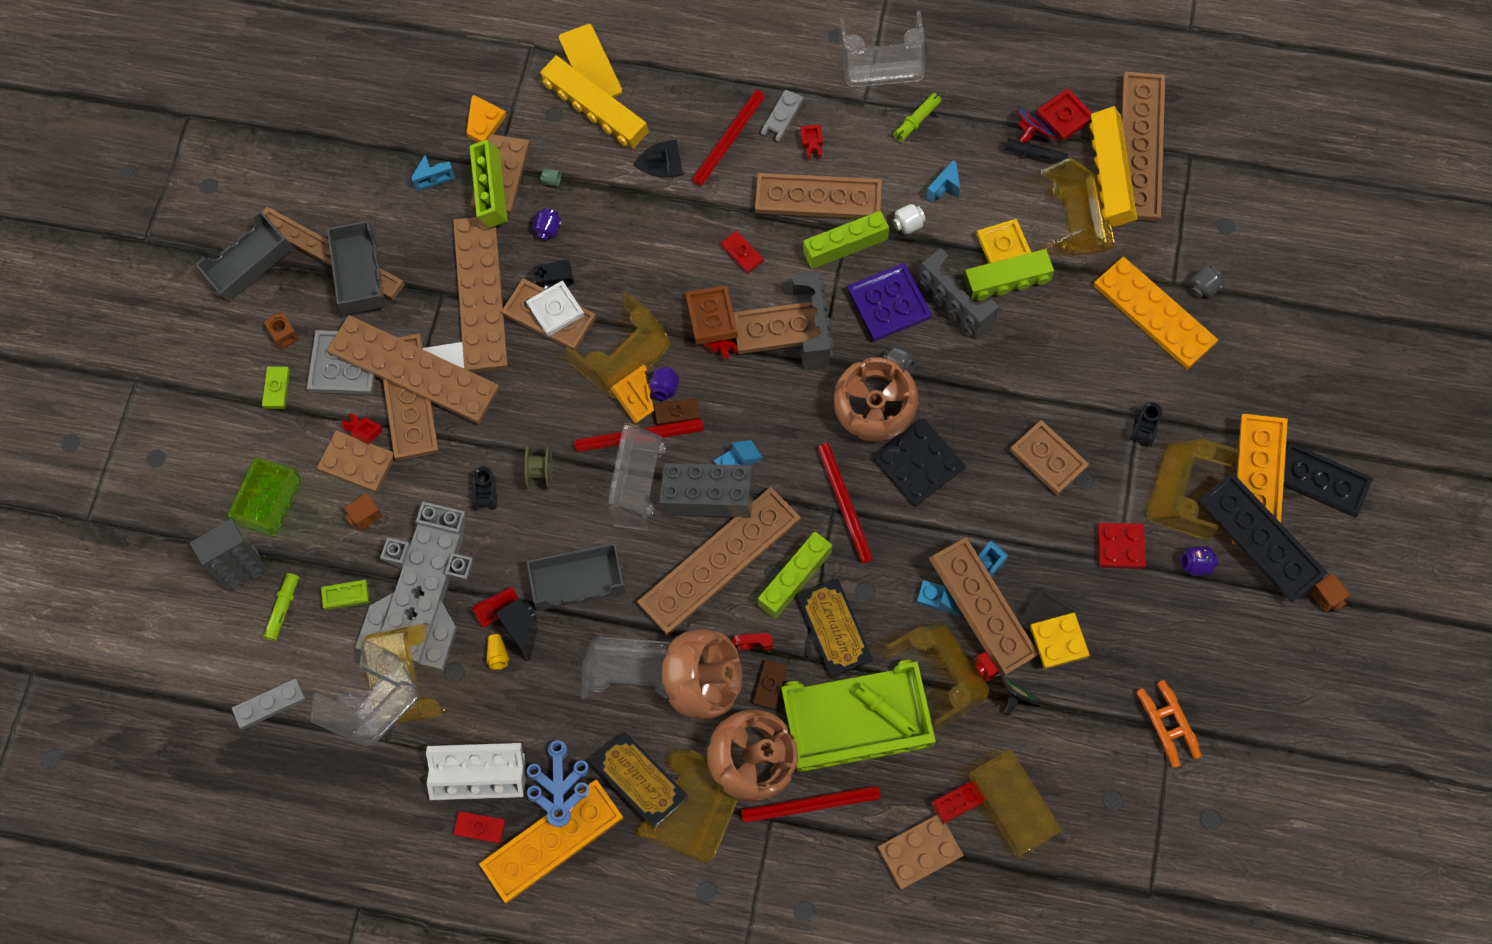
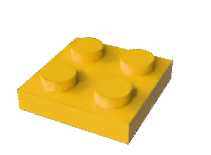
M1017 219L977 230L976 235L988 263L1031 253Z
M1075 612L1030 625L1044 670L1090 656Z

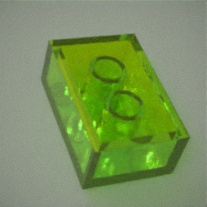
M255 456L228 513V517L238 526L276 537L302 480L296 469Z

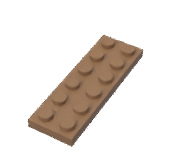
M758 173L755 213L860 219L880 211L882 179Z
M420 333L398 337L423 349ZM383 379L395 460L401 461L439 453L432 402Z
M967 537L929 558L1001 677L1039 655Z

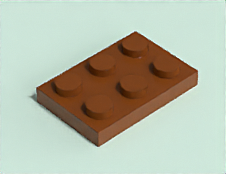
M727 285L685 292L696 345L738 338V330Z

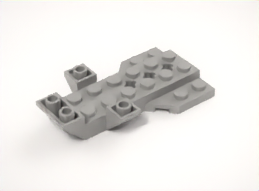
M422 501L411 545L409 542L387 537L380 559L402 569L395 592L369 606L355 647L358 651L444 671L457 628L447 612L443 600L449 582L467 580L474 560L471 557L459 555L463 541L465 511ZM422 591L424 595L419 596V599H417L415 594ZM415 612L417 614L416 618L412 617V620H410L408 615ZM408 633L410 638H405V641H403L401 638L402 635Z

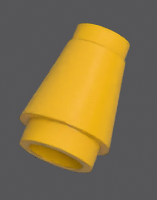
M493 634L488 636L486 662L490 669L500 670L507 667L509 656L501 635Z

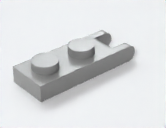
M785 89L765 123L761 135L766 136L770 130L777 133L775 141L780 142L802 105L803 97Z

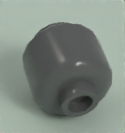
M1205 266L1191 279L1192 291L1200 298L1202 296L1211 298L1223 286L1222 279L1224 276L1215 267Z
M893 347L890 351H886L883 358L896 362L903 370L906 369L910 375L916 367L914 355L901 347Z

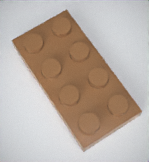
M489 134L488 140L500 150L506 211L508 215H512L530 142L526 139ZM474 193L470 204L471 209H476Z
M523 278L502 309L501 314L575 352L595 321L596 314L581 307L585 315L584 317L547 336L526 304L527 300L546 289Z
M812 302L733 312L738 330L737 346L739 354L803 346V341L813 339L821 333V329L816 327L814 315L818 314V310L813 308Z

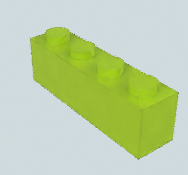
M488 139L470 145L477 218L489 228L508 222L500 150Z
M880 210L803 240V253L811 269L888 240L889 226Z
M1043 249L966 269L963 281L970 300L983 301L989 298V296L997 294L1002 296L1016 289L1025 290L1032 285L1047 284L1052 280L1054 269L1047 250Z
M814 532L759 596L758 607L776 620L796 594L800 592L832 554V544Z

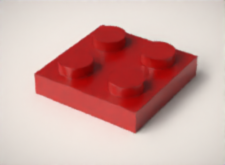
M1069 88L1036 111L1038 117L1062 142L1092 122V112Z
M1099 523V568L1145 569L1144 524Z

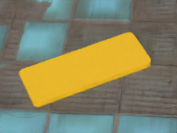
M591 24L583 25L559 35V41L571 66L610 96L615 97L622 94L619 81Z

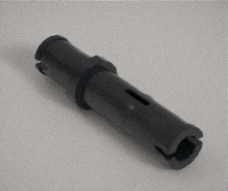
M1008 138L1005 146V151L1021 154L1022 157L1026 158V156L1062 166H1065L1068 153L1032 145L1029 141L1025 143Z

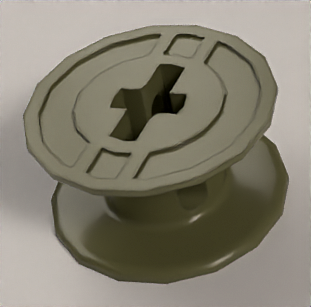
M527 445L525 453V481L527 489L531 488L532 478H546L547 488L551 489L553 475L551 446H547L546 456H532L531 447Z

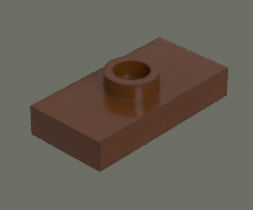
M697 398L654 404L657 426L700 419Z
M765 660L753 705L776 710L787 665Z

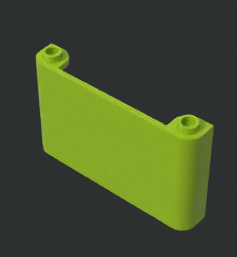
M900 661L898 666L892 671L807 687L799 684L798 681H791L781 687L789 731L794 736L798 748L797 771L799 772L926 749L934 746L936 743L918 661ZM863 682L875 693L881 694L885 701L918 726L915 732L912 731L911 737L908 738L876 710H871V706L854 694L858 688L864 692L860 688Z

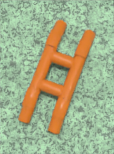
M1160 681L1157 686L1168 706L1156 710L1157 708L1153 700L1148 696L1145 689L1138 690L1136 694L1163 743L1171 766L1174 768L1181 765L1172 740L1183 735L1193 759L1202 757L1197 738L1188 724L1176 695L1166 681ZM1174 714L1179 727L1167 731L1161 718Z

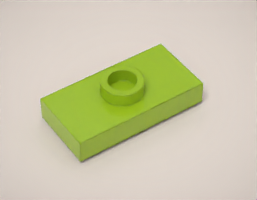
M267 366L262 401L264 409H285L290 375L289 367Z
M366 579L321 587L324 610L370 603Z

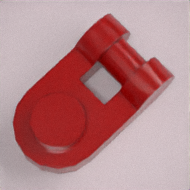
M768 633L743 634L732 637L733 644L737 651L740 652L750 651L751 647H761L763 650L769 651L774 645L772 636Z

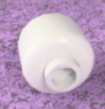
M909 204L896 210L893 225L897 231L909 235L923 227L925 215L919 206L916 207L914 204Z

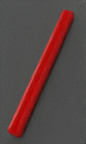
M756 90L694 175V184L698 186L704 184L764 100L763 92Z
M694 419L576 439L574 444L576 451L582 452L703 431L704 427L702 419Z
M829 443L821 444L818 446V451L862 564L872 561L873 556Z
M873 786L743 809L741 814L743 822L748 823L878 800L881 794L879 787Z

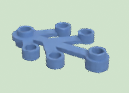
M556 740L550 743L548 747L549 756L553 760V781L541 772L538 764H531L527 768L528 777L531 780H536L554 796V804L542 796L541 789L538 786H531L527 790V795L530 801L536 802L547 811V819L552 826L563 827L571 819L570 811L581 799L589 795V787L584 782L578 783L575 786V793L565 803L563 795L581 777L586 776L589 769L585 761H578L574 765V771L563 781V759L567 756V747L564 742ZM557 746L561 747L560 751H554L553 749ZM580 766L585 767L584 771H578L577 769ZM533 769L538 770V773L535 775H532L530 772ZM580 788L586 789L584 793L578 792ZM533 791L539 792L535 797L530 795ZM556 812L563 813L561 817L554 816Z

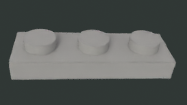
M295 678L232 707L239 728L244 730L306 701L298 679Z

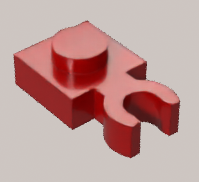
M821 124L800 126L802 146L807 148V159L811 160V153L813 152L817 153L818 158L821 159L822 149L820 146H823Z
M730 339L703 343L714 354L718 350L721 351L722 357L727 360L729 359L728 350L737 353V345L734 342H730Z
M352 413L349 414L351 422L341 421L344 430L351 431V436L368 445L383 432L381 425L366 417L360 421Z
M984 652L977 656L975 668L978 674L983 677V682L995 678L998 670L987 653Z

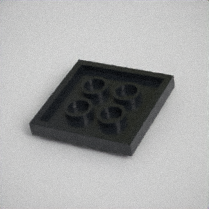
M924 418L873 456L874 462L914 507L966 468L961 459Z

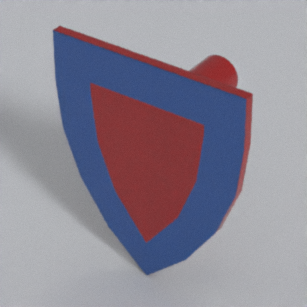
M1023 108L1018 110L1019 115L1023 119L1019 122V126L1025 132L1019 141L1026 143L1037 130L1054 140L1057 139L1040 121Z

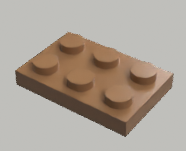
M1042 420L1010 448V452L1057 496L1089 466L1086 460Z
M335 431L317 466V470L363 489L378 493L395 459L394 452L371 443L368 445L352 436Z
M938 815L878 846V850L900 890L907 888L964 856L946 823L943 824Z

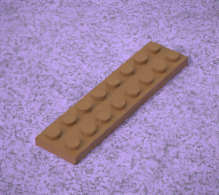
M1124 71L1121 118L1137 219L1159 222L1161 219L1165 75Z
M477 217L455 219L454 234L464 369L472 373L508 369L505 321L503 314H501L503 297L497 225L489 228Z
M348 315L327 349L329 354L477 424H480L500 389L499 385L350 315Z
M770 487L753 501L751 517H735L639 599L637 601L638 605L667 636L670 635L800 522L801 517Z

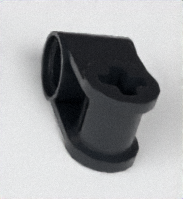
M567 260L539 264L532 270L533 283L544 289H548L562 280L567 287L574 283L571 265Z
M1149 402L1144 405L1130 440H1138L1152 447L1162 416V408L1159 404ZM1146 412L1153 413L1155 418L1148 417Z
M485 466L477 468L473 475L472 500L474 511H477L479 508L492 507L493 510L497 509L496 478L491 469ZM483 476H490L487 482H480Z

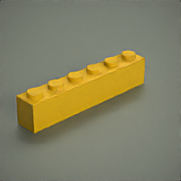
M557 55L540 72L543 79L542 83L549 90L554 89L562 100L570 101L578 112L583 111L594 124L599 123L607 134L615 135L623 146L628 145L634 149L649 133L647 123Z
M1112 106L1091 114L1092 123H1090V130L1095 138L1092 140V145L1095 152H1097L1095 163L1100 172L1097 174V179L1100 186H1102L1100 198L1105 206L1102 209L1105 221H1109L1113 227L1138 219L1122 118L1116 107Z

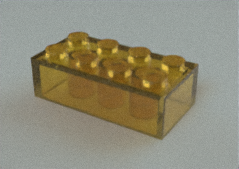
M1011 748L970 772L968 779L970 782H973L982 796L984 805L1018 859L1059 836L1062 832L1061 827Z

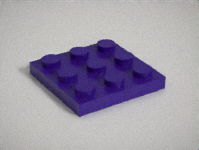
M905 263L847 285V291L873 342L932 318V314Z

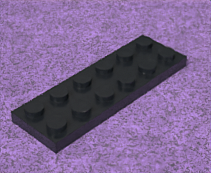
M1233 472L1198 500L1199 505L1291 603L1328 573Z

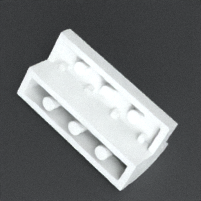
M521 743L427 746L426 756L429 767L427 788L430 800L524 797L525 754L522 752Z

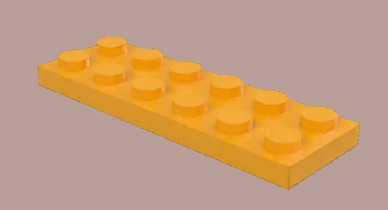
M1124 256L1094 282L1093 286L1187 370L1218 342V339Z
M1242 414L1237 477L1281 523L1288 418Z
M597 779L588 785L589 795L581 799L570 811L571 819L567 825L554 827L548 822L546 815L479 863L506 904L624 819ZM583 788L579 793H584L586 789ZM556 812L554 816L561 817L563 813Z

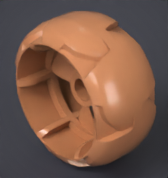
M871 357L863 362H856L843 372L836 384L834 394L836 416L850 434L858 435L861 440L868 442L890 440L899 433L902 434L910 426L916 415L918 390L915 381L906 369L903 370L896 362L890 359ZM868 379H881L887 381L888 386L883 392L878 390L869 392L864 383ZM850 395L866 398V419L863 418L862 414L857 415L851 409ZM902 400V407L895 417L889 416L885 420L883 415L886 401Z
M710 629L690 630L677 636L671 642L662 663V683L669 697L670 704L677 712L693 719L716 718L727 713L733 707L734 700L740 693L743 678L738 651L726 635ZM702 655L704 663L699 664V659Z
M743 710L725 718L716 727L710 738L711 744L707 750V762L713 779L724 787L723 791L742 801L755 802L771 798L786 788L792 780L791 775L797 767L798 748L794 736L788 734L787 725L779 717L763 710ZM752 727L758 730L765 738L750 745L746 728ZM733 743L744 748L742 756L745 764L739 769L735 768L731 757V744ZM767 761L774 763V766L770 769L771 777L765 782L756 783L757 774L755 766Z

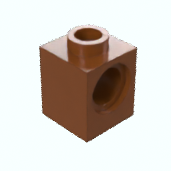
M283 312L272 315L264 322L280 350L300 340Z
M367 493L344 507L348 512L345 518L352 528L357 526L360 532L383 517Z
M1334 573L1317 583L1309 591L1325 613L1332 609L1337 612L1346 606L1345 600L1350 596Z

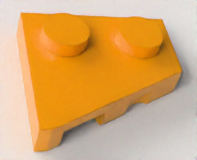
M473 95L466 132L468 138L476 142L487 140L489 134L493 135L506 118V111Z
M642 365L610 388L634 423H637L654 411L653 402L650 398L651 391L645 375L647 371L645 365Z

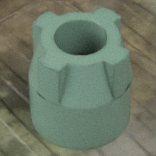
M543 168L540 178L542 184L559 187L561 171Z

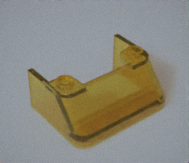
M1070 157L1041 170V174L1053 182L1052 192L1055 197H1059L1064 201L1070 234L1055 240L1054 245L1071 255L1106 252L1113 249L1114 239L1111 223L1105 221L1102 209L1105 206L1100 198L1102 186L1098 182L1097 175Z
M626 290L622 292L624 307L631 313V322L638 329L610 357L601 351H593L583 358L571 347L568 346L566 348L569 363L612 398H617L610 389L612 386L642 365H645L648 370L670 346L667 333L651 311Z
M1208 439L1170 443L1165 450L1148 506L1147 516L1149 520L1155 524L1210 541L1218 530L1219 525L1197 519L1199 511L1197 503L1190 498L1184 497L1194 459L1201 461L1212 460L1231 466L1239 455L1240 449Z
M935 623L918 627L886 646V659H889L910 645L917 650H927L933 647L957 683L949 692V701L954 709L935 720L933 725L934 732L986 701L989 695L987 684L978 674L975 666L945 624Z

